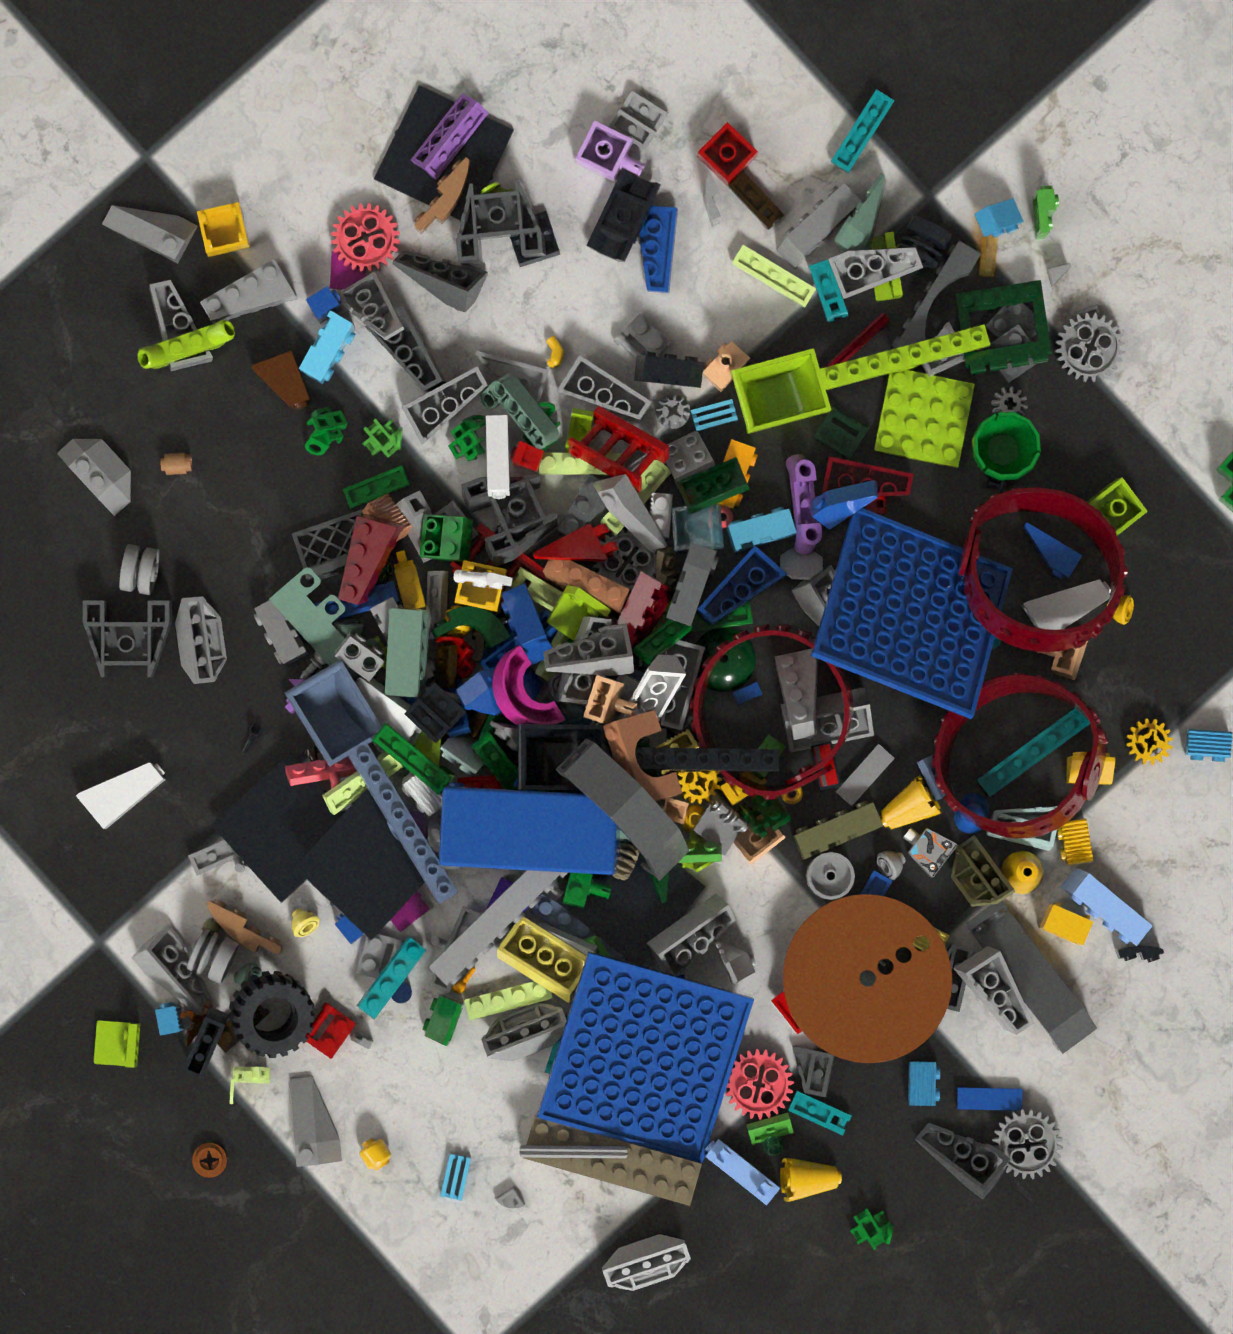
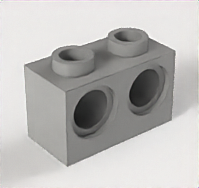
M349 632L334 651V656L367 681H370L385 662L384 656H382L384 653L374 645L373 647L365 643L366 639L360 634L356 633L354 635ZM355 644L358 650L355 653H349L346 650L347 646ZM367 657H373L376 660L371 666L365 665L363 661Z

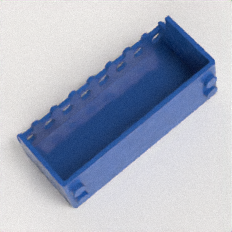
M449 783V787L443 788L439 864L442 866L614 875L616 873L617 862L619 861L620 829L585 794L467 788L462 783Z

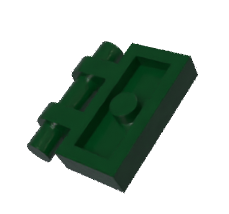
M756 795L751 799L754 804L753 807L750 808L745 803L739 806V810L742 812L741 816L750 823L752 831L758 834L760 838H764L767 835L765 829L771 827L775 832L792 820L777 798L763 799V796ZM761 814L764 818L762 820H758L756 816Z

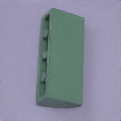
M390 608L385 695L421 697L425 693L430 610Z

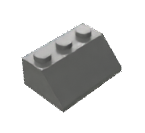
M591 474L588 476L557 529L559 533L566 536L587 524H590L593 528L601 524L600 521L609 510L593 486V483L600 481V479Z

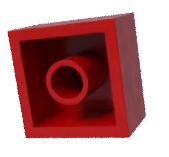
M727 122L697 152V158L728 186L757 157L758 151Z

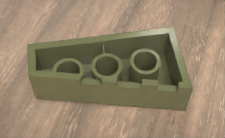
M866 800L855 805L856 810L848 812V809L835 813L837 818L830 821L826 817L816 821L817 826L809 829L806 825L797 829V834L793 838L802 859H807L815 854L883 827L874 803L868 804Z

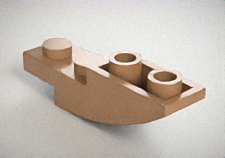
M467 157L463 161L459 159L453 165L452 173L449 176L444 175L439 180L437 190L442 196L440 198L436 196L429 204L430 209L426 213L421 212L414 220L416 222L414 227L420 234L435 219L443 224L457 206L469 175L470 161Z
M215 899L214 902H207L206 905L217 923L242 946L254 953L258 951L260 946L276 954L281 953L284 947L280 945L281 940L271 935L266 938L260 935L261 930L253 926H249L248 929L245 928L249 919L245 918L246 913L236 908L231 911L225 908L226 903Z

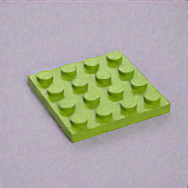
M909 370L889 373L874 451L958 468L975 384L934 375L928 377L927 374Z

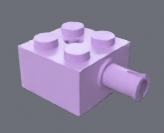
M595 120L575 158L576 164L613 182L622 168L640 176L645 167L644 163L629 157L628 152L633 144L632 138ZM608 148V154H600V150Z

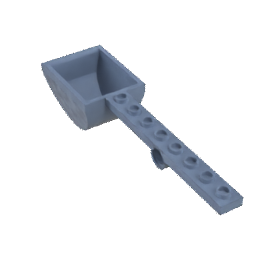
M339 660L284 692L328 766L331 767L347 756L349 757L387 819L390 831L403 845L437 903L441 904L457 894V889L442 865L439 864L435 853L368 746L372 742L371 739L382 726L343 662Z

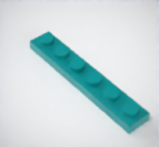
M1074 708L978 778L977 782L988 797H991L1090 724L1089 720Z

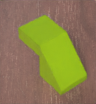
M573 408L565 453H569L568 439L570 437L580 442L591 430L593 411Z

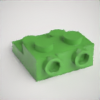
M1050 185L1041 186L1040 190H1037L1032 197L1036 240L1045 239L1048 233H1050V229H1052V215L1057 210V207H1059L1058 194L1054 193L1053 186Z

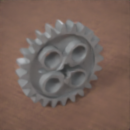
M1085 313L1084 319L1077 315V322L1069 319L1071 326L1063 325L1062 327L1066 332H1059L1058 335L1062 340L1055 342L1061 346L1055 352L1062 355L1057 361L1064 360L1065 362L1061 368L1068 367V375L1075 372L1076 380L1082 375L1083 382H1086L1088 377H1091L1092 382H1095L1097 375L1103 380V373L1111 376L1110 368L1117 370L1118 367L1115 362L1123 361L1118 355L1125 353V351L1120 349V346L1125 345V342H1119V338L1123 334H1116L1119 326L1112 328L1113 320L1106 323L1105 315L1099 320L1097 319V313H1094L1092 318L1089 317L1088 313ZM1081 328L1089 329L1090 337L1088 339H1082L1079 336ZM1095 330H1099L1093 347L1096 349L1089 353L1085 365H1082V359L1087 352L1085 344H1089ZM1101 336L1109 338L1110 345L1107 348L1099 345V338ZM1073 347H1078L1081 350L1082 354L1079 359L1071 357L1070 351ZM1092 356L1100 357L1101 365L1099 367L1091 366L1090 358Z
M622 529L617 536L611 532V538L605 534V543L600 541L602 546L615 541L618 548L620 544H627L630 550L623 552L618 549L613 551L614 556L607 558L605 562L593 561L598 563L592 568L593 570H599L597 574L628 588L630 592L641 571L655 579L657 557L655 553L658 549L648 550L629 530L627 533H624ZM638 547L639 550L632 557L630 564L626 565L621 575L617 578L615 575L621 569L624 561L629 558L634 548ZM644 556L647 559V563L640 564L636 558ZM610 560L615 561L618 567L611 569L606 563ZM632 573L635 576V580H626L624 574Z
M1021 1108V1115H1017L1015 1111H1012L1013 1118L1005 1115L1006 1123L999 1121L1002 1129L994 1130L999 1135V1137L992 1138L993 1142L998 1143L994 1147L1011 1159L1006 1168L1007 1173L1013 1169L1014 1177L1019 1172L1022 1173L1023 1179L1026 1178L1027 1174H1030L1031 1178L1034 1179V1173L1036 1172L1042 1177V1170L1045 1169L1047 1172H1050L1048 1165L1056 1166L1054 1158H1061V1155L1056 1152L1057 1150H1063V1146L1057 1144L1063 1140L1062 1137L1056 1136L1060 1129H1053L1056 1122L1048 1123L1049 1115L1042 1118L1040 1110L1036 1115L1033 1114L1032 1108H1030L1028 1114H1025L1023 1108ZM1035 1126H1039L1043 1130L1042 1134L1038 1137L1030 1133L1031 1129ZM1014 1129L1019 1130L1021 1137L1016 1140L1009 1137L1010 1131ZM1025 1139H1029L1030 1142L1047 1140L1046 1143L1030 1144V1148H1026L1025 1145L1013 1148L1008 1147L1009 1144H1024ZM1037 1148H1043L1046 1154L1044 1157L1038 1158L1034 1155V1151ZM1015 1151L1024 1153L1025 1156L1021 1161L1013 1159L1012 1155Z

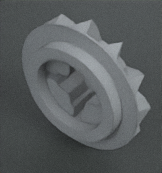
M676 394L666 395L657 404L656 416L663 426L670 429L679 428L688 421L690 407L683 397ZM679 404L677 412L681 417L673 414L667 419L669 410L667 409L666 405L668 407L670 406L671 408H673L674 406Z

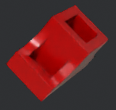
M519 441L518 446L513 447L510 458H512L513 466L537 473L544 451Z

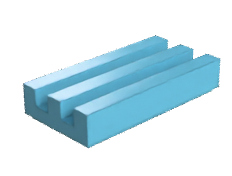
M732 399L691 410L696 432L738 420ZM728 405L730 407L729 409L707 414L700 417H697L696 415L698 413L706 412ZM729 413L732 414V417L699 425L700 421Z
M450 1153L441 1197L462 1201L471 1158ZM453 1159H457L451 1191L446 1193ZM466 1161L459 1195H455L461 1162Z

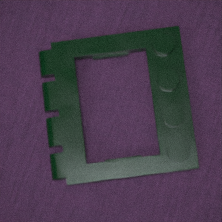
M1041 280L956 294L961 331L973 328L970 313L978 310L996 309V307H1009L1028 302L1033 303L1035 312L1033 315L1036 334H1038L1037 342L964 353L966 368L971 369V374L987 372L986 365H990V371L1008 369L1007 362L1011 361L1012 368L1029 365L1028 358L1033 359V364L1048 362V355H1051L1052 352Z

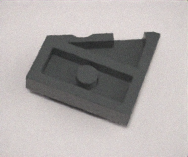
M793 1046V1053L795 1054L804 1093L827 1097L834 1055Z

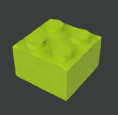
M1123 477L1113 480L1087 501V503L1102 513L1109 524L1114 527L1117 535L1148 512Z

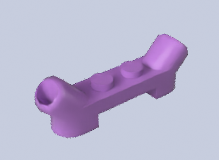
M796 454L790 456L785 463L790 475L794 523L797 532L794 549L800 554H810L815 551L816 544L822 538L821 523H818L812 517L811 501L815 499L814 481L816 480V470L814 464L806 460L805 456Z

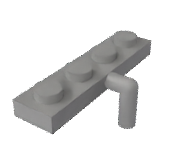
M225 840L188 855L196 876L232 860L235 864L236 872L241 873L245 871L242 859Z
M463 906L448 941L439 937H433L431 944L445 951L481 913ZM435 973L433 974L429 986L449 994L452 984L449 983L446 986Z

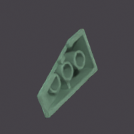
M879 174L866 193V201L858 203L854 217H848L834 239L840 252L872 250L871 245L886 184L884 174Z

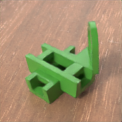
M374 419V423L371 426L364 428V431L370 438L362 444L370 450L373 456L382 451L389 458L394 452L401 450L403 428H397L392 419L383 427Z

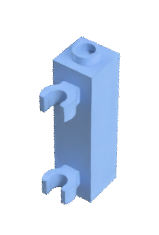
M719 1138L716 1142L712 1139L705 1148L707 1151L705 1157L765 1205L771 1201L780 1189L778 1185Z

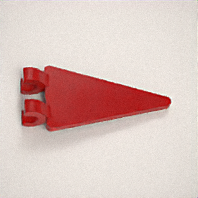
M587 524L537 550L533 557L535 559L605 562L607 558L613 557V551H617L619 548L615 541L603 546L601 545L599 540L604 539V533L610 531L607 524H600L594 528Z

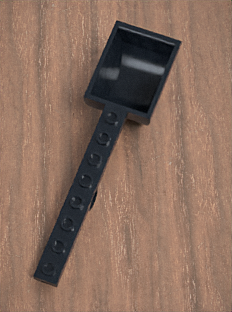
M518 724L517 790L580 791L570 780L561 776L556 768L586 738L596 743L613 759L610 747H606L604 725ZM635 748L636 760L641 770H674L681 772L779 771V749Z

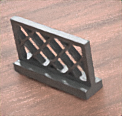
M364 509L292 533L303 569L307 568L306 559L309 553L320 558L316 565L308 568H311L320 580L344 572L349 553L345 548L349 540L352 539L356 520L352 519L362 515ZM349 521L353 523L349 534L339 530L342 522ZM324 528L333 530L328 541L318 537ZM336 533L347 537L342 547L332 543ZM308 535L313 539L309 547L306 548L300 545L298 537ZM316 539L326 544L322 554L311 550ZM330 546L340 550L336 558L330 559L325 556ZM305 574L308 583H313V576Z

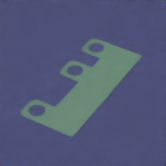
M307 567L277 591L269 600L330 666L339 661L334 656V651L344 640V637L331 623L344 613L345 606L335 595H329L318 606L312 603L307 595L320 585L321 580L311 568ZM302 575H312L314 584L311 587L302 586L300 583ZM329 601H334L339 606L338 612L334 615H330L325 611V605ZM368 639L365 642L367 645L378 647L384 653V649L376 640ZM348 645L346 648L349 653L357 651L351 645ZM367 657L364 659L363 663L367 666H371L375 663L376 660L374 658ZM344 664L355 681L360 675Z

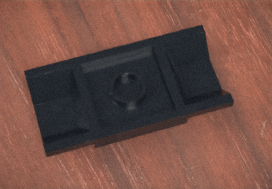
M622 169L586 246L618 262H625L651 211L652 203L661 185L657 182L644 180Z

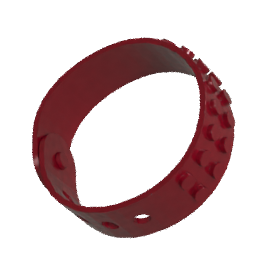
M1042 487L1014 488L1001 494L996 493L984 505H978L973 512L974 516L970 520L972 524L963 546L958 575H964V591L968 605L982 626L993 636L1009 645L1037 652L1077 649L1085 645L1086 641L1093 637L1095 639L1098 637L1106 623H1110L1119 606L1126 587L1123 584L1124 577H1127L1128 572L1127 564L1124 562V547L1120 544L1116 530L1109 524L1102 513L1080 497L1062 490ZM1020 511L1047 513L1064 518L1077 525L1092 538L1106 560L1111 578V592L1107 607L1093 620L1074 628L1061 630L1031 627L1006 616L989 600L980 585L976 570V561H978L980 553L978 546L981 536V530H978V528L986 521L998 515Z
M779 623L776 627L764 624L754 627L755 631L748 633L746 629L733 636L734 641L730 643L726 640L715 649L718 653L706 659L702 665L704 669L702 675L696 677L693 689H696L695 696L690 701V711H693L694 720H691V727L693 733L696 732L699 742H697L699 748H716L706 726L704 698L713 669L725 653L739 643L766 635L790 637L813 649L816 639L812 637V632L803 628L799 630L792 629L789 624ZM826 662L840 685L845 711L841 735L830 754L814 765L808 764L800 768L799 773L785 780L786 785L782 786L759 784L749 780L738 771H720L724 776L723 779L731 786L735 784L743 789L742 792L749 796L757 794L763 796V799H776L779 795L794 791L832 770L831 764L825 765L837 754L846 741L851 729L854 713L851 686L843 668Z
M1023 673L995 676L982 684L975 712L997 698L1009 694L1031 692L1059 699L1074 707L1089 720L1093 732L1092 751L1089 750L1085 755L1072 790L1055 809L1038 818L1024 822L994 821L968 810L957 801L953 793L949 777V762L955 738L969 718L952 711L944 715L941 721V728L934 740L936 748L935 755L932 756L933 768H936L937 776L934 777L938 789H941L942 794H946L943 798L954 812L958 810L967 820L987 832L1008 838H1033L1057 830L1069 822L1081 809L1086 800L1090 801L1093 798L1103 772L1106 759L1105 744H1108V738L1102 725L1098 726L1102 722L1092 707L1087 709L1088 705L1078 693L1074 691L1072 694L1066 690L1067 687L1058 681L1053 683L1044 676H1028Z

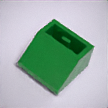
M424 514L420 557L454 562L469 561L473 520L458 516Z

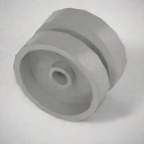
M127 545L120 572V590L132 592L137 584L140 594H152L158 574L159 549L147 547L142 555L140 546Z
M834 852L823 853L815 857L808 865L806 872L807 885L812 893L828 900L838 899L847 894L852 888L855 878L854 869L850 861L843 855ZM828 872H833V875H835L833 880L827 879Z

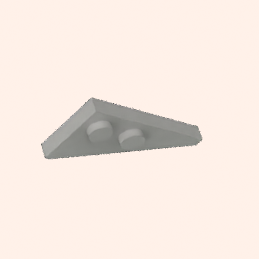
M476 351L475 357L498 378L507 373L513 374L533 399L540 403L549 370Z

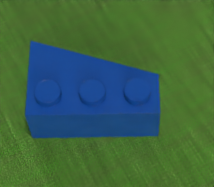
M524 583L501 593L504 602H501V606L505 615L509 613L511 617L507 621L512 632L516 630L518 636H515L514 639L517 646L520 645L524 649L531 665L543 661V652L551 649L552 646L530 592Z

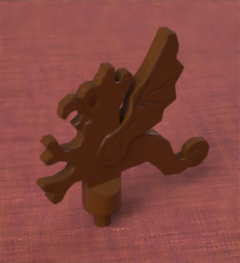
M207 1000L206 1004L203 1005L202 1014L195 1015L192 1010H183L179 1013L180 1018H185L186 1015H189V1019L193 1022L184 1036L187 1046L198 1035L209 1007L213 1008L210 1000Z

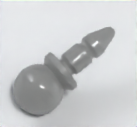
M315 652L314 657L310 658L312 663L302 672L300 679L306 680L315 672L317 667L322 669V665L327 664L317 652Z

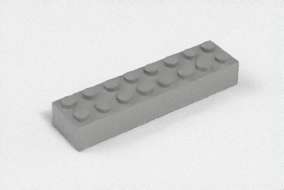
M526 870L429 965V968L446 986L449 983L454 985L463 976L460 972L465 967L468 970L471 969L478 962L476 957L481 952L485 955L494 946L492 941L496 937L501 939L510 930L507 926L512 921L516 924L525 915L522 911L528 906L532 909L541 900L538 896L543 891L548 893L556 885L554 880L559 875L563 878L567 873Z

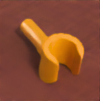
M472 967L462 982L457 981L453 985L452 991L458 994L463 993L468 980L476 969Z

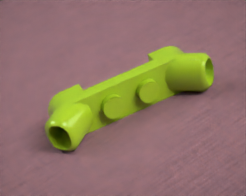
M223 319L210 326L152 346L142 347L137 353L138 362L145 369H158L186 357L219 348L235 337L234 327L230 321Z

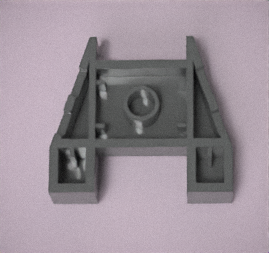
M515 179L516 191L477 195L476 186L473 183L469 184L465 208L461 217V225L456 238L459 263L483 262L481 240L520 236L523 257L546 256L544 232L524 186L519 179Z
M523 474L522 477H510V496H505L502 499L488 496L487 477H480L461 484L462 497L469 513L491 506L501 527V533L485 538V549L493 567L513 561L558 526L557 513L545 516L534 490L540 488L539 474Z
M691 543L666 616V621L671 619L688 626L692 625L708 577L712 578L719 559L715 557L717 551Z
M83 600V625L86 629L100 676L107 677V665H148V677H154L172 624V601H148V622H107V601Z

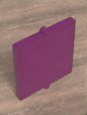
M332 251L330 289H346L366 277V268L363 273L360 272V267L358 266L352 271V264L350 263L345 267L344 262L346 259L339 261L338 256L341 253H334ZM354 252V255L357 257H362L365 254Z
M416 892L390 921L401 933L429 911L430 908L422 900L421 894Z

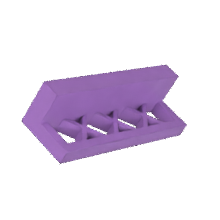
M462 93L412 157L411 161L437 180L485 119L488 112L476 100ZM468 102V105L463 110H460L463 104ZM454 120V123L451 126L447 127L449 122ZM441 137L440 141L434 144L435 140ZM428 153L426 159L421 162V158Z

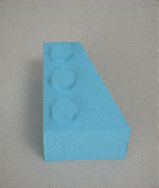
M331 310L327 315L329 317L323 328H320L319 336L314 344L311 345L299 367L302 373L321 384L325 380H330L334 373V370H332L334 364L342 360L345 354L343 349L346 344L350 345L356 336L353 323Z
M779 507L771 510V514L763 515V513L751 516V519L746 521L740 519L731 522L727 527L734 554L752 549L754 546L759 547L796 535L797 532L790 510H784V507Z

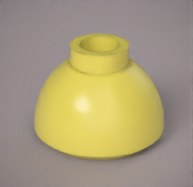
M302 908L296 909L291 915L293 917L291 928L296 937H304L311 934L320 923V918L315 913L304 911Z

